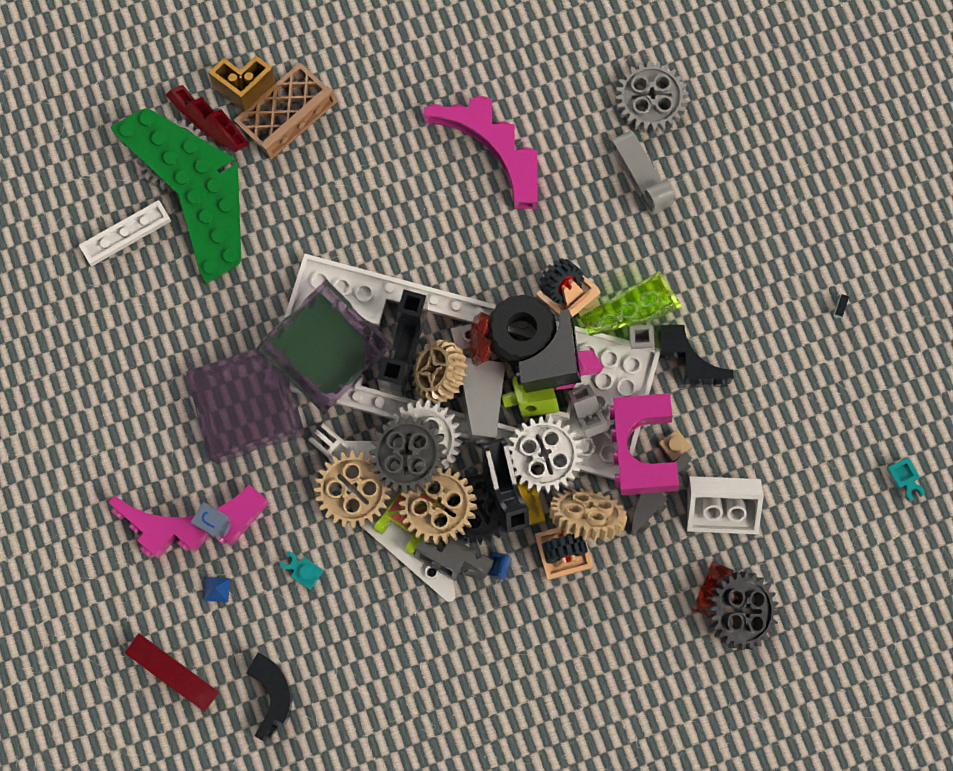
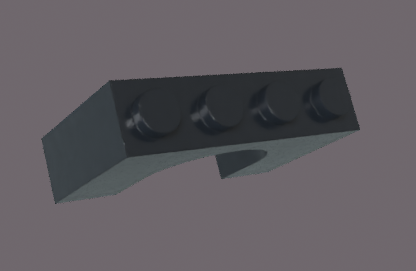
M403 289L397 310L398 325L389 358H383L377 378L380 392L403 398L428 312L427 295Z

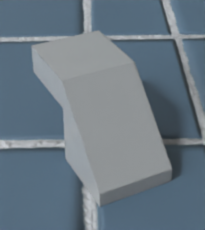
M628 311L626 313L627 332L631 349L655 348L650 311Z
M589 384L567 392L579 425L587 438L609 430L608 424L600 412L596 395Z

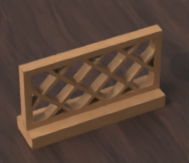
M298 63L267 90L247 111H243L237 116L234 122L272 160L338 101L334 91L328 85L325 86L303 64ZM299 72H303L306 75L305 82H294V77ZM305 87L304 96H293V88ZM309 87H319L321 89L317 95L308 96ZM281 88H289L288 96L277 97V92ZM304 101L303 107L300 110H291L292 102ZM265 102H272V111H260L261 105ZM288 102L287 110L276 111V103ZM271 116V125H259L260 117ZM275 116H287L284 124L275 125ZM248 117H256L255 125L245 126L242 122ZM270 130V136L262 142L258 138L259 131Z

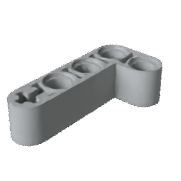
M630 130L610 140L616 157L649 214L654 215L672 206L675 199L672 186L667 180L661 181L634 132Z

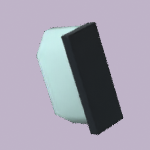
M841 294L834 312L835 318L843 317L849 296Z

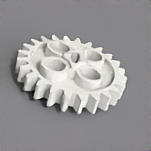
M419 399L416 402V406L412 401L407 404L408 408L404 405L399 408L401 413L395 412L393 414L395 418L393 421L396 424L399 423L400 416L407 422L409 415L414 418L415 422L421 417L423 425L429 420H435L438 423V434H444V440L439 444H444L447 449L441 452L447 456V459L440 460L446 470L449 467L448 462L453 463L456 460L453 455L460 453V450L455 446H460L463 441L457 439V437L463 434L462 431H456L455 429L460 425V422H452L455 414L448 416L446 414L448 407L440 410V402L432 406L431 399H428L425 405ZM401 437L393 441V447H399L402 444ZM422 438L416 442L418 449L424 447L426 444L425 439ZM410 450L408 454H404V457L406 459L408 458V455H412V452ZM418 462L414 465L417 472L421 471L424 467L423 462Z
M541 416L537 424L533 419H530L529 427L522 423V432L517 429L514 430L517 438H509V442L514 446H508L509 452L512 453L510 456L513 462V469L516 470L514 472L515 478L521 477L519 485L521 486L527 482V490L530 491L535 486L538 494L541 488H545L546 493L549 494L550 487H553L558 492L560 483L566 488L568 486L566 479L574 481L575 477L572 472L579 473L580 471L575 464H582L583 462L581 458L577 457L583 454V450L576 449L581 444V441H573L576 432L569 434L570 426L567 425L562 428L561 420L556 424H552V417L548 419L547 423H544ZM553 435L558 439V442L555 445H548L545 442V438ZM536 436L540 437L544 452L546 454L550 453L548 455V462L553 470L552 475L547 470L544 457H539L541 448L536 440ZM526 443H531L535 446L536 450L533 453H526L522 447ZM556 457H562L565 459L566 465L564 467H557L554 465L553 460ZM534 465H540L543 467L544 472L537 476L531 472V468Z

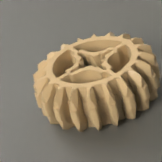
M432 340L430 344H425L424 350H419L420 355L415 358V366H412L414 373L411 377L415 379L412 385L416 388L415 392L425 400L431 399V402L434 403L447 402L448 399L454 398V393H460L459 386L464 385L462 380L463 377L467 376L464 373V370L468 367L464 363L467 357L463 355V350L458 345L447 340Z

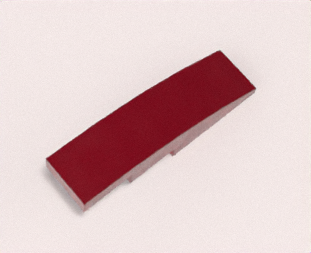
M184 85L170 89L166 94V97L188 120L216 142L235 153L250 145L222 109L214 112L203 97L194 99Z
M140 633L136 635L124 651L126 655L204 712L219 694L217 689Z

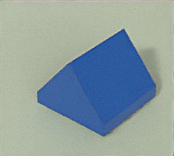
M492 552L490 559L494 562L487 576L505 581L512 558L508 554Z

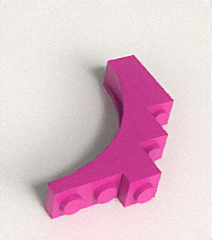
M485 96L469 98V107L461 104H455L451 107L432 104L429 107H424L425 124L443 125L460 130L472 136L490 150L500 162L508 177L513 192L514 209H537V150L529 147L515 150V124L505 121L492 124V98Z
M248 485L235 498L216 508L231 519L229 532L225 537L221 536L218 541L223 545L227 542L232 546L270 504L268 500L252 486ZM115 495L108 502L114 507L111 512L121 520L126 517L131 522L129 527L135 533L140 535L143 532L137 541L142 544L139 549L149 558L154 555L159 559L177 538L179 539L176 543L185 551L191 548L196 552L210 536L191 523L194 516L162 517L148 514L129 506Z

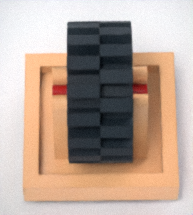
M560 258L559 262L557 260L553 261V266L550 264L547 266L548 271H543L544 277H540V282L542 283L539 284L541 290L536 295L540 301L545 303L559 317L560 311L568 309L573 317L601 292L595 284L584 276L580 268L570 260Z
M558 528L535 534L547 581L593 569L587 542L583 540V536L579 535L577 538H574V533L565 534L566 529Z

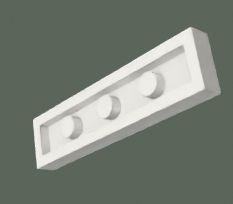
M158 200L81 243L79 247L92 267L170 223L171 219Z

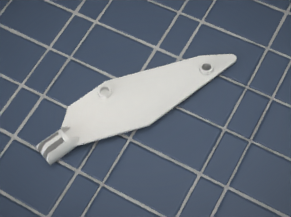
M324 423L321 424V427L336 441L334 443L331 442L319 430H316L314 434L330 448L326 450L312 437L308 439L310 443L329 458L331 464H334L333 456L341 460V452H344L346 457H350L351 451H354L356 457L363 452L364 459H367L371 455L369 451L376 449L371 441H344ZM394 461L390 467L391 471H396L400 465ZM351 467L347 471V477L350 479H354L359 475L357 467ZM339 474L337 476L350 490L349 495L354 493L365 505L369 504V501L358 492V485L352 486L342 475ZM369 483L364 487V494L372 495L376 491V485L373 483ZM392 484L390 486L392 490L385 493L391 497V500L383 501L387 508L397 496L401 487L398 492H395ZM356 500L349 502L353 511L356 512L360 506L359 502ZM379 509L382 516L387 509ZM374 514L372 516L374 523H371L368 519L365 520V527L363 528L447 602H452L455 599L456 595L452 579L437 570L434 577L428 576V570L432 567L416 559L414 555L407 553L405 547L414 537L392 521L385 533L381 535L374 529V525L381 517ZM431 538L428 543H431L434 546H436L438 550L442 553L443 548L440 542L438 543V545H435L433 538Z

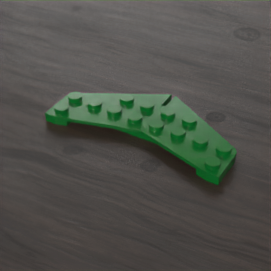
M148 108L141 109L112 125L111 130L116 138L178 194L199 273L205 284L207 285L236 268L241 262L238 163L220 173L218 172V170L234 162L235 158Z

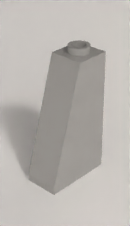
M466 358L464 363L468 367L464 370V373L467 376L463 377L462 382L464 385H460L470 444L482 449L483 443L496 440L505 363Z

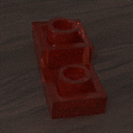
M483 312L474 316L470 332V353L472 363L475 366L485 361L487 362L492 351L489 348L492 340L484 338L489 331L488 320L490 315Z

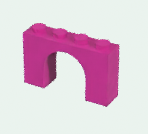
M670 393L613 398L614 405L609 406L610 420H615L616 427L611 428L612 443L617 442V451H613L614 465H619V474H615L616 489L621 488V495L678 491L677 462L642 463L630 454L627 447L629 436L638 427L648 424L672 423Z

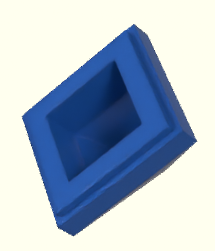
M206 577L204 601L228 602L230 578Z

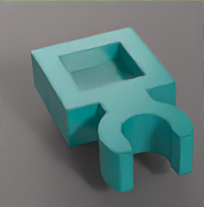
M909 457L886 469L896 488H905V498L908 502L914 500L911 495L912 490L917 491L920 497L925 495L924 489L915 483L916 480L920 479V476Z
M288 551L286 554L292 558L291 564L286 565L280 562V566L285 570H293L294 572L290 577L311 591L324 570L305 557L299 562L296 555Z

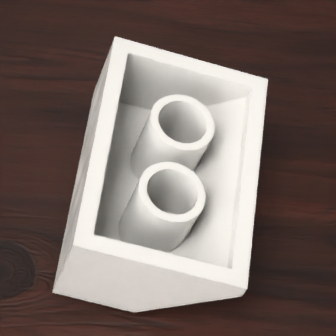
M690 476L687 495V531L758 534L764 496L761 479Z

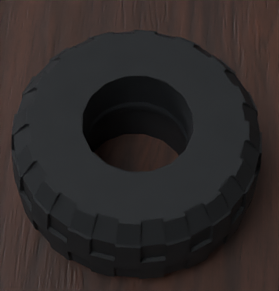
M527 295L511 296L497 304L491 312L487 323V338L493 353L500 360L512 366H519V362L530 359L542 352L550 344L557 332L556 319L550 308L538 298ZM524 320L532 324L536 334L527 341L515 340L507 331L508 327L516 321Z

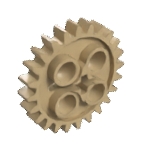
M351 451L350 457H346L344 452H341V460L333 456L334 464L331 465L325 462L328 468L327 471L319 470L323 478L315 479L321 485V487L314 489L316 493H321V496L315 500L316 502L324 503L319 509L321 511L328 509L325 517L328 519L334 515L333 523L337 524L339 520H342V527L344 528L348 522H351L353 529H355L357 522H360L362 527H365L366 519L374 523L372 516L375 514L381 517L379 509H387L383 501L391 500V497L385 493L391 491L392 488L384 486L386 480L380 482L377 479L380 473L375 474L372 471L377 466L369 462L373 459V456L370 455L367 459H364V453L361 452L356 457L354 451ZM351 467L359 469V475L354 479L347 477V471ZM339 474L342 475L352 486L358 485V492L369 501V504L365 505L354 493L349 495L350 490L337 476ZM369 483L376 485V491L372 495L364 494V487ZM335 484H340L343 488L342 493L338 496H333L330 493L331 487ZM356 500L360 504L359 509L353 513L347 510L348 503Z
M438 468L437 472L441 476H432L434 484L428 481L425 482L426 490L417 486V493H414L410 487L407 494L401 493V496L406 499V501L399 502L400 507L405 508L399 512L400 515L407 517L402 521L405 526L410 525L408 528L410 533L417 531L415 537L418 540L424 535V541L427 544L431 538H433L435 545H438L440 538L443 539L445 544H448V537L450 536L456 541L457 532L465 535L463 526L471 528L468 518H476L470 512L477 509V505L471 503L477 499L474 494H470L473 488L472 486L465 487L468 480L466 478L460 480L461 475L459 472L452 476L451 468H448L445 473H443L442 468ZM433 485L441 486L437 494L429 493V489ZM420 495H426L437 504L441 502L443 507L446 510L455 513L456 517L448 515L444 510H442L439 507L435 509V507L430 501L421 498ZM459 497L460 503L457 506H449L451 498ZM427 505L425 513H416L418 506ZM446 517L447 523L444 526H436L438 518Z
M572 488L571 492L563 490V494L557 493L556 497L552 498L549 518L553 519V524H558V529H566L565 534L574 533V538L580 535L583 536V540L591 537L593 541H596L597 538L605 541L606 536L614 539V535L620 536V533L624 532L627 511L623 510V505H617L618 500H610V495L602 496V492L595 494L592 489L589 492H585L583 488H580V492H577Z

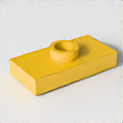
M517 479L516 482L520 494L529 508V526L545 522L544 512L536 487L533 486L528 491V483L525 482L520 486V479Z

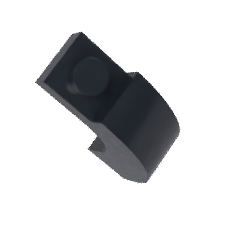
M258 652L246 674L261 682L269 693V710L254 735L258 739L266 741L267 738L272 739L276 733L278 726L275 724L277 721L285 725L287 724L292 710L293 697L289 680L283 670L275 662Z

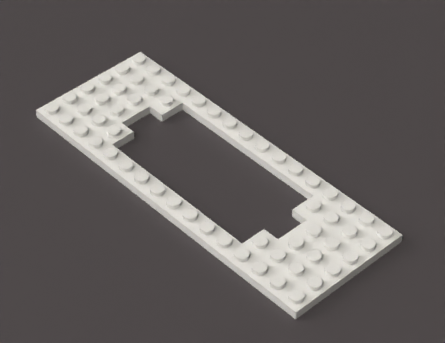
M304 254L282 327L319 292L358 331L361 322L379 327L386 302L399 304L403 289L427 295L429 313L470 324L478 323L479 326L487 328L489 316L496 305ZM524 320L512 323L507 330L511 335L531 339L536 334L534 326ZM556 321L557 330H558L559 323H560V322H558V321ZM575 326L578 351L593 350L604 368L599 374L581 376L582 382L576 383L573 390L588 384L596 395L600 412L605 418L609 430L587 438L579 425L570 401L566 413L560 411L546 414L544 423H547L548 419L552 417V424H556L561 420L562 428L567 425L570 426L569 434L576 432L573 441H581V444L576 449L583 450V454L577 456L583 460L582 464H575L580 471L615 480V474H619V465H614L613 451H617V442L612 443L611 428L616 427L615 420H610L609 406L614 405L613 398L649 395L661 349H631L629 340ZM366 358L363 370L356 381L346 389L335 393H315L300 387L272 360L264 384L267 386L395 420L393 417L395 412L401 413L399 410L401 406L404 405L408 408L407 404L410 401L415 406L417 402L416 400L402 398L361 386L369 362ZM448 409L446 413L448 416L455 414L452 422H460V425L455 429L456 431H462L463 434L457 438L470 441L465 414ZM429 420L432 424L431 428L436 427L439 429V425L435 420ZM498 423L496 440L504 438L508 446H514L509 442V438H517L514 433L515 429L521 432L523 430ZM640 427L631 433L627 442L628 450L632 456ZM549 435L545 438V442L548 445H555L558 439L553 435ZM536 436V440L541 448L539 457H544L545 462H548V455L550 453L546 454L544 452L542 441L539 436ZM526 443L522 447L526 453H533L536 450L535 446L531 443ZM556 457L553 460V463L563 467L566 465V461L562 457Z

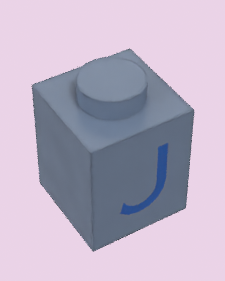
M205 502L202 503L191 521L195 527L218 540L221 536L225 537L231 528L229 516Z

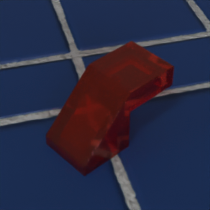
M712 561L692 610L706 616L711 615V611L705 609V607L712 604L707 600V597H714L710 589L718 588L716 581H724L723 576L731 575V572H734V570Z

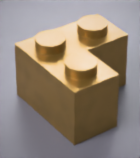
M258 56L251 59L241 70L223 58L208 72L212 87L244 112L276 83L273 68Z

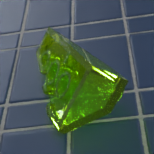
M658 271L582 315L580 319L589 335L593 336L661 318L682 305L661 271Z

